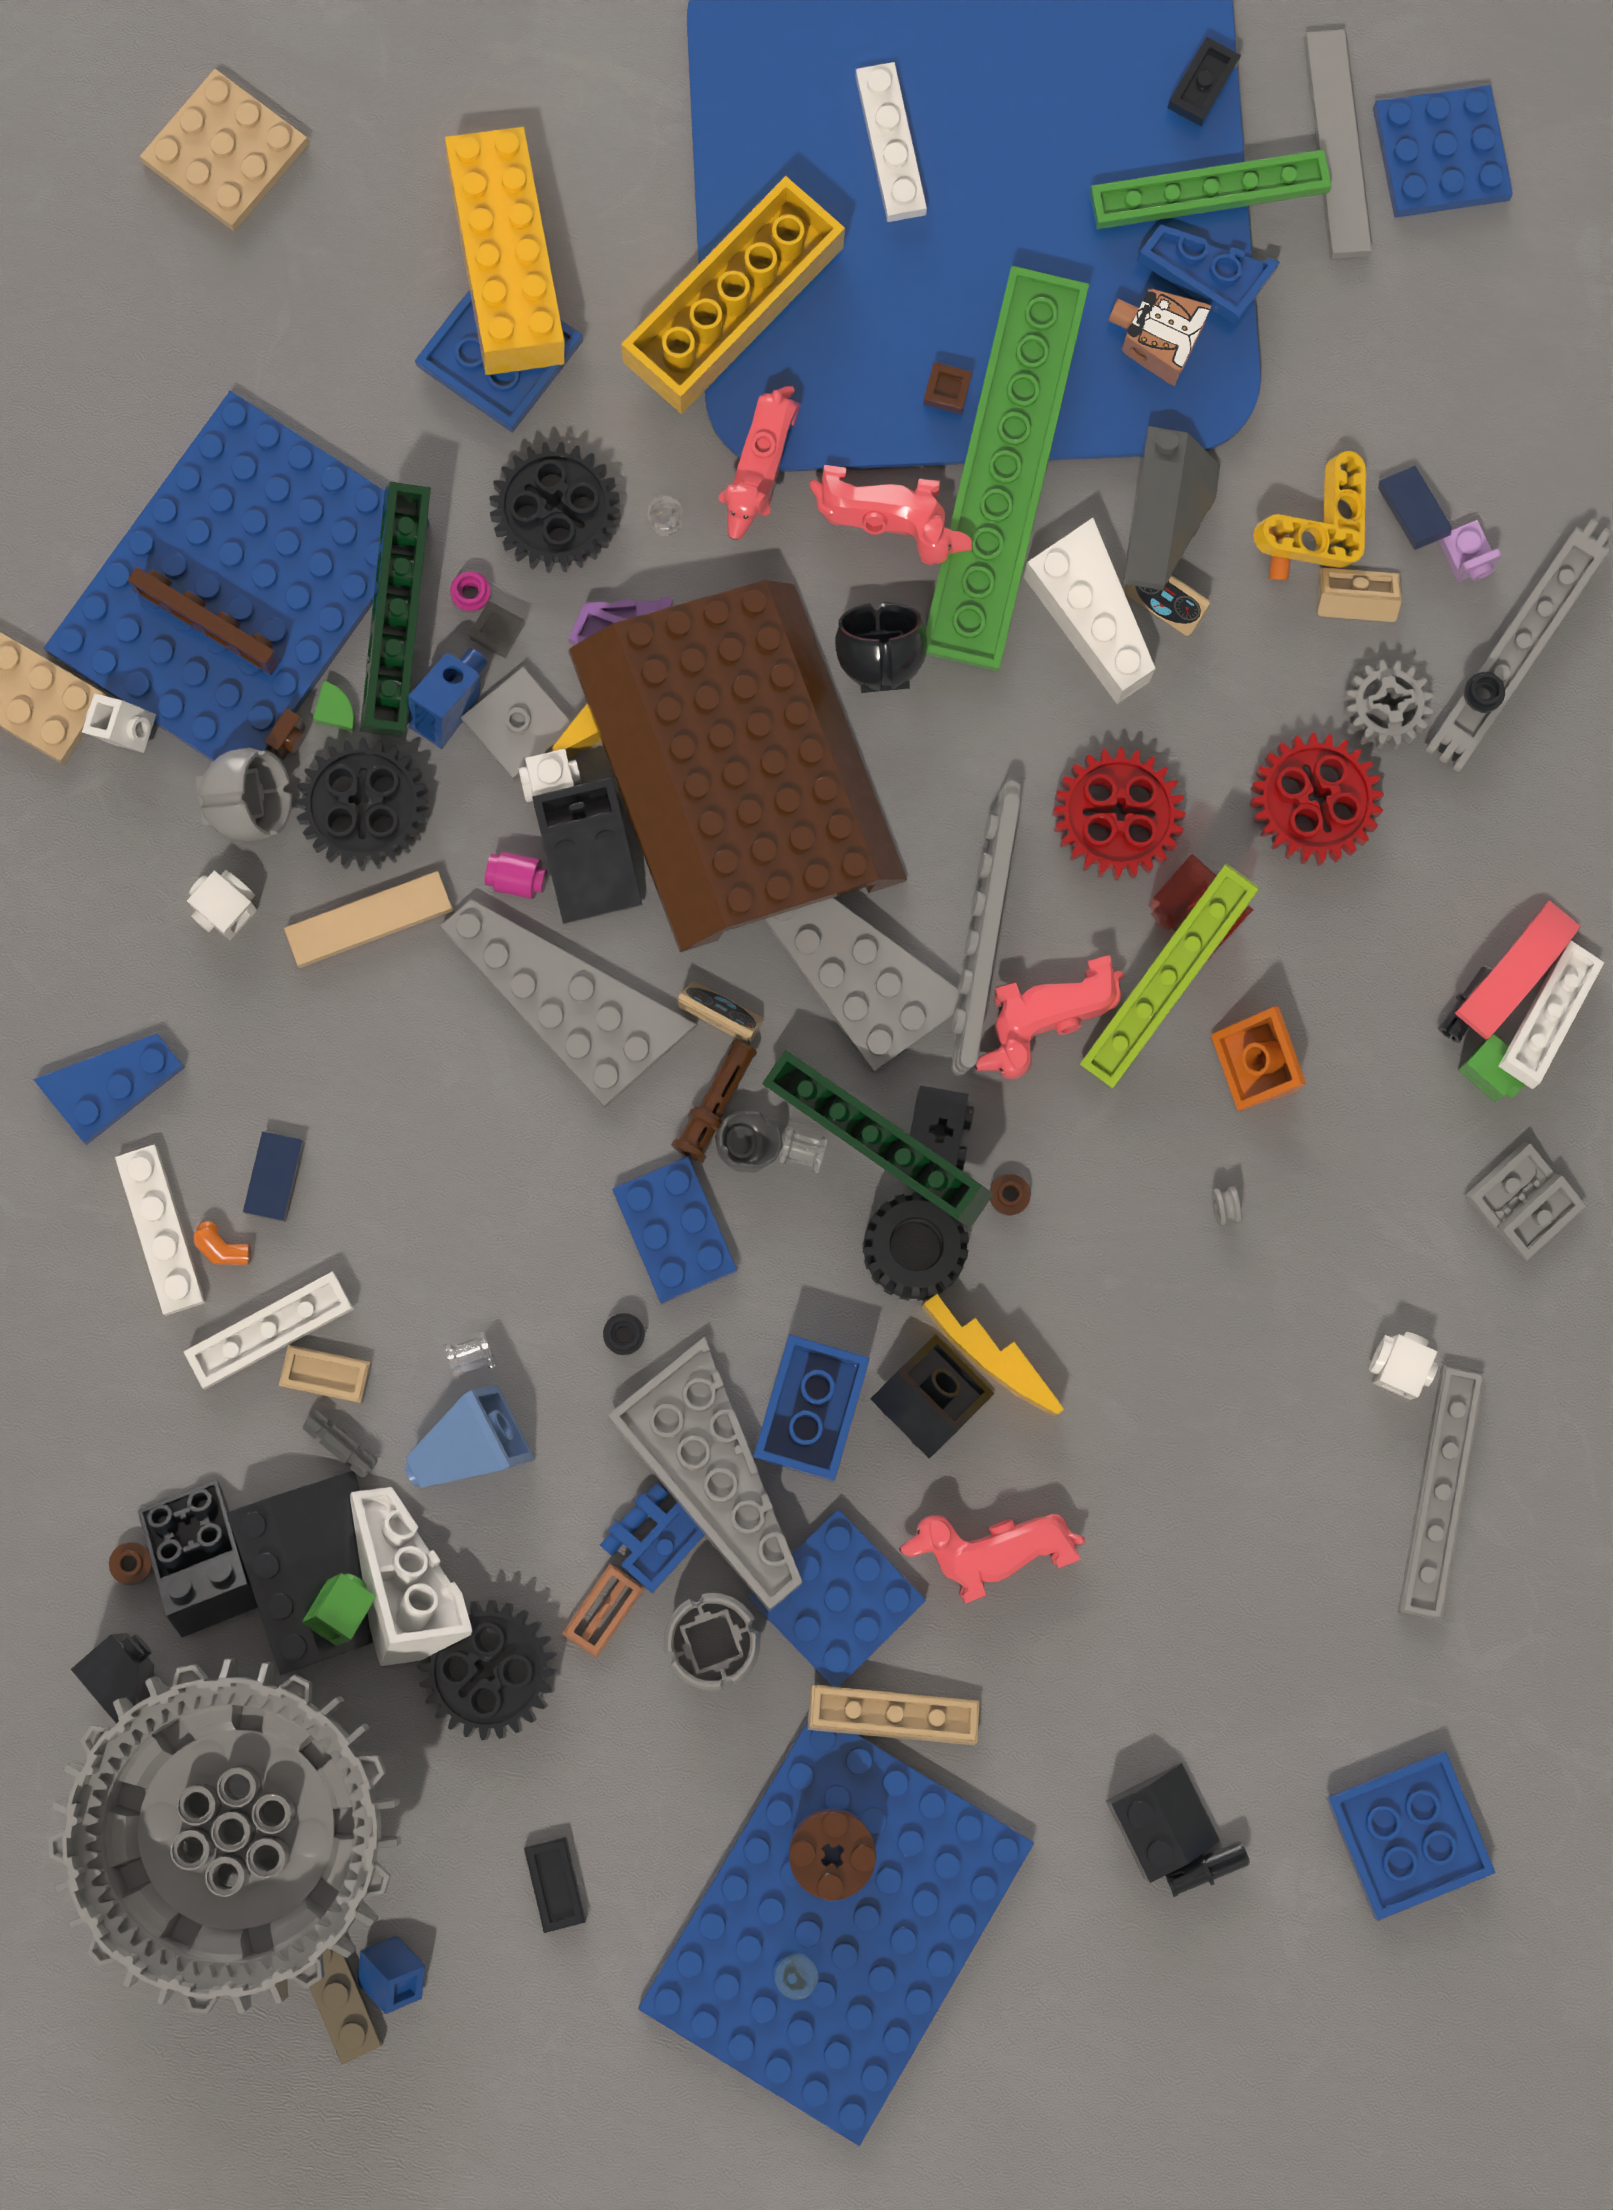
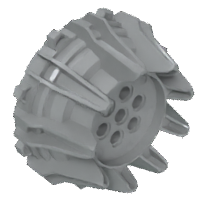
M233 1658L224 1659L218 1680H210L198 1664L176 1669L173 1685L170 1689L158 1676L151 1677L145 1681L150 1697L135 1706L127 1697L114 1701L113 1705L119 1722L112 1728L99 1725L90 1726L80 1739L87 1754L85 1765L71 1763L67 1764L64 1772L76 1778L68 1800L62 1799L54 1802L52 1809L67 1816L65 1830L48 1839L49 1858L63 1863L64 1866L66 1865L69 1880L54 1886L56 1892L69 1888L73 1903L80 1917L69 1921L70 1927L73 1928L86 1922L93 1933V1938L87 1951L89 1956L99 1966L116 1960L126 1966L128 1969L123 1985L128 1988L137 1983L138 1979L160 1988L161 1991L157 2003L161 2005L169 2001L174 1992L178 1991L185 1997L189 2012L208 2014L220 1996L230 1995L238 2013H242L252 2006V1994L270 1989L275 2003H282L288 1998L287 1979H292L303 1987L309 1988L325 1976L322 1954L327 1949L333 1950L346 1958L354 1952L356 1947L344 1934L349 1930L355 1919L368 1926H372L379 1918L363 1900L365 1897L381 1895L387 1891L391 1874L379 1861H376L377 1851L380 1848L398 1846L402 1842L401 1836H385L381 1833L380 1809L395 1808L400 1805L399 1798L375 1799L373 1787L386 1774L380 1756L359 1755L354 1747L368 1732L370 1727L367 1724H363L349 1736L344 1728L334 1719V1713L345 1700L341 1696L336 1697L322 1710L318 1709L311 1703L312 1682L298 1675H293L282 1685L276 1687L275 1663H262L258 1679L238 1677V1659ZM235 1774L244 1775L250 1783V1791L245 1798L236 1797L230 1790V1781ZM195 1792L204 1794L209 1800V1810L204 1816H198L190 1809V1798ZM270 1800L278 1801L284 1807L285 1817L280 1824H272L265 1817V1805ZM228 1819H237L242 1823L244 1836L240 1842H232L226 1838L224 1825ZM190 1836L196 1837L203 1844V1855L199 1860H191L184 1853V1842ZM263 1845H270L278 1851L279 1862L275 1868H266L260 1863L258 1854ZM222 1863L232 1864L237 1869L238 1881L235 1886H225L220 1882L218 1870Z

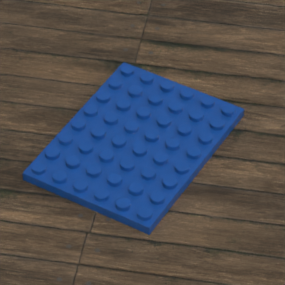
M229 391L44 646V649L48 654L115 698L156 714L154 720L156 725L211 761L231 750L254 748L260 751H269L264 741L286 708L294 713L298 711L373 605L385 490L232 391ZM138 567L148 574L151 569L161 573L172 582L170 586L172 589L182 595L186 590L192 592L206 603L204 608L215 615L222 611L238 621L241 625L239 629L249 636L256 632L270 640L275 645L273 650L280 661L273 674L269 675L136 594L128 582V578L134 569Z
M807 1721L638 2009L860 2146L1022 1866L1034 1842L857 1734L807 1730ZM828 1808L841 1809L856 1815L868 1828L876 1848L875 1868L867 1884L856 1894L834 1901L817 1898L804 1890L795 1879L789 1861V1844L796 1826L808 1814ZM829 1844L824 1845L825 1856L822 1861L826 1863L832 1860L835 1864L840 1862L839 1852L843 1847L838 1845L833 1848ZM792 1960L800 1976L809 1984H806L802 1989H791L783 1981L784 1968L787 1964L792 1963ZM790 1973L787 1976L788 1982L794 1984L797 1981V1976Z

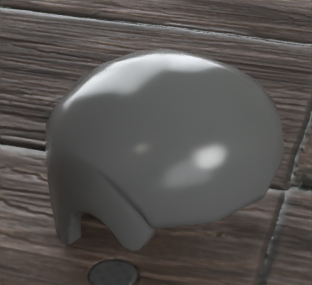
M759 1111L734 1112L721 1121L715 1134L719 1157L726 1165L738 1172H757L777 1159L782 1148L779 1126L770 1123Z

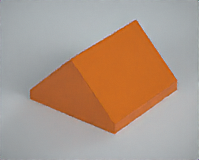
M1279 1006L1269 1008L1210 1034L1237 1111L1297 1093L1306 1084Z

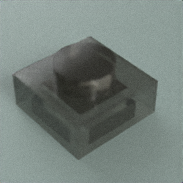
M488 601L472 628L469 637L470 640L506 658L525 622L524 619Z

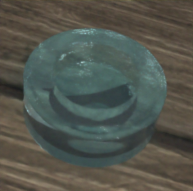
M794 1953L785 1956L778 1963L775 1970L776 1986L787 1998L795 2000L806 1998L815 1990L818 1983L816 1965L809 1957L803 1954Z

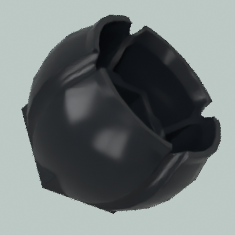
M882 602L878 610H875L868 603L845 612L838 622L839 627L835 636V648L841 668L850 679L860 685L861 693L910 689V680L918 673L924 663L928 649L927 635L921 620V614L912 607L891 602Z

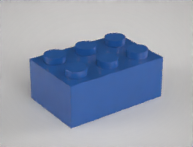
M789 1334L753 1459L834 1482L870 1358Z

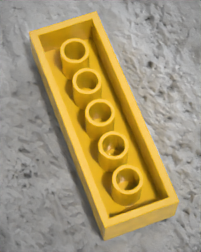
M524 127L445 137L447 168L485 375L559 364L564 365V336Z
M785 176L622 342L623 363L682 414L844 248L845 227Z

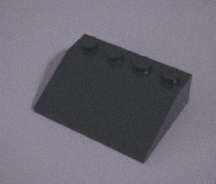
M354 1471L287 1491L227 1512L280 1675L292 1673L374 1643L368 1612L352 1639L338 1646H335L302 1623L328 1579L343 1573L344 1575L352 1574L362 1580L350 1502L351 1492L361 1491Z

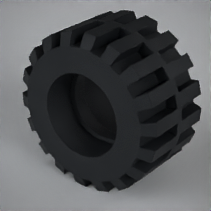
M913 1192L912 1195L908 1196L901 1194L895 1196L894 1200L886 1201L881 1205L880 1209L870 1219L863 1241L862 1253H864V1263L866 1269H869L872 1275V1280L876 1285L880 1284L884 1288V1292L889 1295L895 1294L900 1296V1299L908 1301L909 1299H917V1301L927 1300L928 1297L943 1293L960 1275L969 1252L967 1250V1243L969 1242L968 1232H965L964 1224L918 1192ZM905 1224H922L930 1228L939 1240V1256L935 1263L925 1270H908L899 1265L892 1256V1237Z

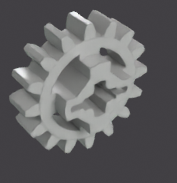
M1380 660L1376 665V671L1369 665L1365 666L1361 671L1362 678L1355 676L1350 682V686L1354 690H1348L1344 695V700L1352 703V705L1345 709L1344 716H1354L1355 721L1349 727L1350 730L1354 731L1361 728L1364 731L1361 737L1362 742H1366L1370 737L1376 738L1375 745L1378 749L1382 747L1385 741L1390 742L1392 749H1397L1401 744V738L1408 744L1412 743L1416 738L1415 732L1422 734L1428 726L1422 719H1429L1433 714V709L1425 706V704L1433 699V693H1423L1422 688L1428 682L1427 679L1424 678L1416 681L1413 678L1416 668L1412 667L1405 673L1401 671V661L1398 660L1391 669L1387 668L1384 660ZM1375 683L1374 695L1363 699L1365 690ZM1383 699L1387 700L1388 705H1382ZM1389 705H1395L1396 707L1391 711ZM1414 710L1411 721L1402 726L1403 714Z

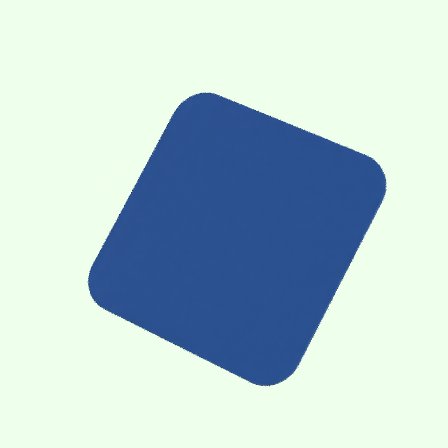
M689 0L687 9V37L698 264L719 245L785 176L845 227L844 248L705 390L706 410L712 428L722 443L733 454L741 458L759 396L764 393H772L773 390L786 386H793L795 391L789 399L801 404L795 425L790 426L787 433L779 469L780 472L823 470L824 465L844 467L846 469L965 464L1011 265L1089 284L1048 461L1141 457L1148 426L1187 432L1206 451H1209L1230 440L1246 424L1257 403L1261 384L1255 300L1236 325L1210 309L1204 327L1175 386L1168 384L1124 354L1122 347L1128 330L1109 322L1108 319L1118 299L1140 308L1149 289L1198 301L1136 261L1139 252L1160 224L1205 238L1209 245L1230 251L1231 247L1246 251L1245 256L1252 258L1248 206L1096 229L1089 193L1093 185L1245 162L1238 66L1202 127L1167 108L1172 95L1206 37L1236 52L1233 0ZM895 62L927 211L925 216L887 222L855 74L856 69ZM934 362L972 372L962 415L923 405Z

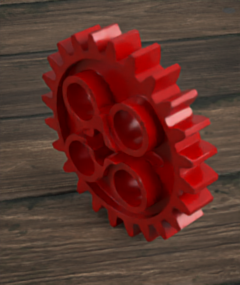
M1311 733L1306 745H1304L1299 736H1295L1292 740V750L1283 742L1280 743L1277 747L1279 757L1269 753L1264 759L1268 767L1259 766L1255 774L1263 781L1253 782L1250 790L1260 794V796L1252 798L1249 804L1251 807L1261 808V811L1252 820L1254 823H1266L1267 826L1263 829L1260 836L1274 835L1275 840L1271 846L1273 850L1282 844L1287 846L1285 852L1286 859H1289L1297 851L1300 852L1301 864H1305L1310 855H1314L1317 865L1321 866L1326 859V854H1329L1334 863H1337L1342 856L1341 849L1349 856H1352L1356 852L1354 842L1364 846L1369 840L1364 831L1374 832L1378 824L1369 817H1379L1383 812L1381 807L1373 804L1384 796L1383 792L1372 790V787L1379 782L1380 776L1367 775V771L1373 765L1372 761L1363 764L1357 761L1361 755V749L1351 754L1346 752L1348 740L1345 739L1337 748L1333 746L1331 734H1328L1324 742L1319 744L1316 734ZM1303 766L1309 768L1311 773L1310 780L1306 772L1303 771ZM1330 767L1335 770L1338 781L1328 782L1324 780L1320 775V768ZM1292 779L1297 782L1300 793H1287L1282 787L1281 780ZM1312 793L1316 798L1323 797L1324 802L1321 806L1317 801L1310 802L1309 797ZM1336 804L1345 805L1351 812V819H1339L1333 811V806ZM1298 816L1307 817L1313 824V831L1303 832L1299 830L1295 824V818ZM1323 819L1331 830L1328 833L1323 829Z
M1119 747L1115 758H1111L1108 751L1102 749L1099 762L1088 754L1085 758L1086 769L1075 763L1071 769L1075 779L1064 776L1061 784L1067 791H1057L1054 798L1064 804L1054 807L1052 811V816L1063 818L1062 821L1055 824L1054 832H1066L1067 834L1061 840L1060 847L1073 845L1074 850L1069 859L1073 861L1083 856L1085 862L1082 870L1084 871L1088 870L1093 864L1098 865L1099 878L1104 875L1106 869H1112L1115 880H1119L1123 869H1127L1132 879L1137 876L1138 866H1141L1144 871L1150 873L1153 869L1151 859L1153 858L1158 863L1163 864L1167 857L1162 848L1174 851L1177 844L1170 836L1180 837L1184 830L1174 823L1182 821L1186 816V812L1175 809V807L1183 802L1184 796L1171 794L1178 784L1177 780L1165 783L1163 779L1168 768L1164 767L1155 772L1152 769L1155 758L1152 756L1143 764L1139 762V750L1133 753L1131 759H1126L1123 747ZM1096 785L1102 786L1107 790L1109 798L1105 801H1097L1090 796L1088 789ZM1133 787H1141L1149 794V800L1143 803L1136 802L1130 796L1129 790ZM1114 807L1121 808V813L1125 815L1123 821H1118L1116 814L1112 813ZM1083 810H1089V811H1091V812H1095V813H1099V814H1093L1092 816H1085V815L1083 814ZM1145 812H1153V813L1155 814V817H1154V818H1149L1148 816L1136 815V814H1143V813H1145ZM1092 825H1100L1108 832V838L1104 841L1094 840L1088 834V828ZM1135 826L1142 827L1148 833L1149 840L1141 843L1136 842L1130 837L1128 830Z

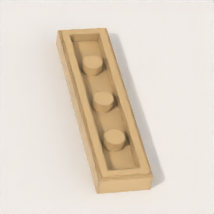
M436 871L285 927L284 931L297 966L302 968L450 913L453 909L439 872Z
M812 1685L810 1687L807 1730L974 1746L978 1741L979 1701Z

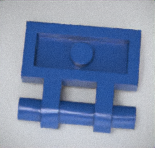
M657 1482L646 1494L641 1492L634 1500L636 1505L620 1523L616 1520L608 1529L611 1533L600 1544L611 1556L623 1544L632 1551L621 1565L651 1593L661 1585L705 1535L678 1502L667 1514L658 1507L660 1502L669 1493ZM650 1516L658 1524L640 1542L632 1534Z

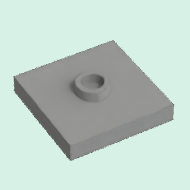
M524 667L519 669L461 717L462 722L513 781L520 776L518 768L527 766L525 758L549 753L554 744L572 723Z

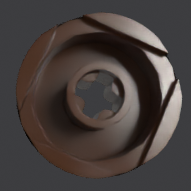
M821 1809L808 1814L794 1829L789 1844V1861L795 1879L804 1890L817 1898L827 1901L841 1900L856 1894L867 1884L875 1868L876 1848L868 1828L856 1815L841 1809ZM829 1844L833 1848L841 1845L843 1847L839 1852L841 1861L836 1864L832 1860L824 1863L822 1861L825 1856L824 1845Z

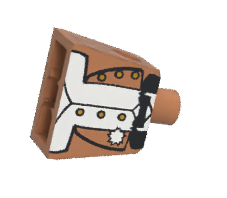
M1149 289L1140 308L1118 299L1108 321L1128 330L1122 347L1124 354L1168 384L1175 386L1204 327L1211 306L1188 298Z

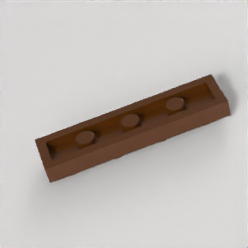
M136 567L128 578V582L136 594L269 675H272L279 665L280 661L273 650L275 645L270 640L256 632L249 636L239 629L241 625L238 621L222 611L218 615L204 608L206 603L192 592L186 590L182 595L170 587L172 582L161 573L151 569L148 574Z

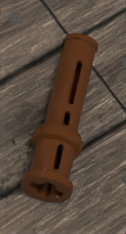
M733 1041L732 1047L715 1075L699 1107L694 1106L693 1109H690L687 1114L690 1119L679 1139L673 1140L671 1146L675 1150L701 1163L705 1161L706 1155L704 1152L715 1132H717L721 1121H723L720 1118L737 1090L752 1059L757 1054L755 1049L741 1041Z

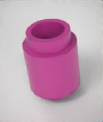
M504 851L500 855L494 853L490 855L485 871V885L492 886L494 891L528 899H534L537 892H544L548 878V869L542 868L541 859Z

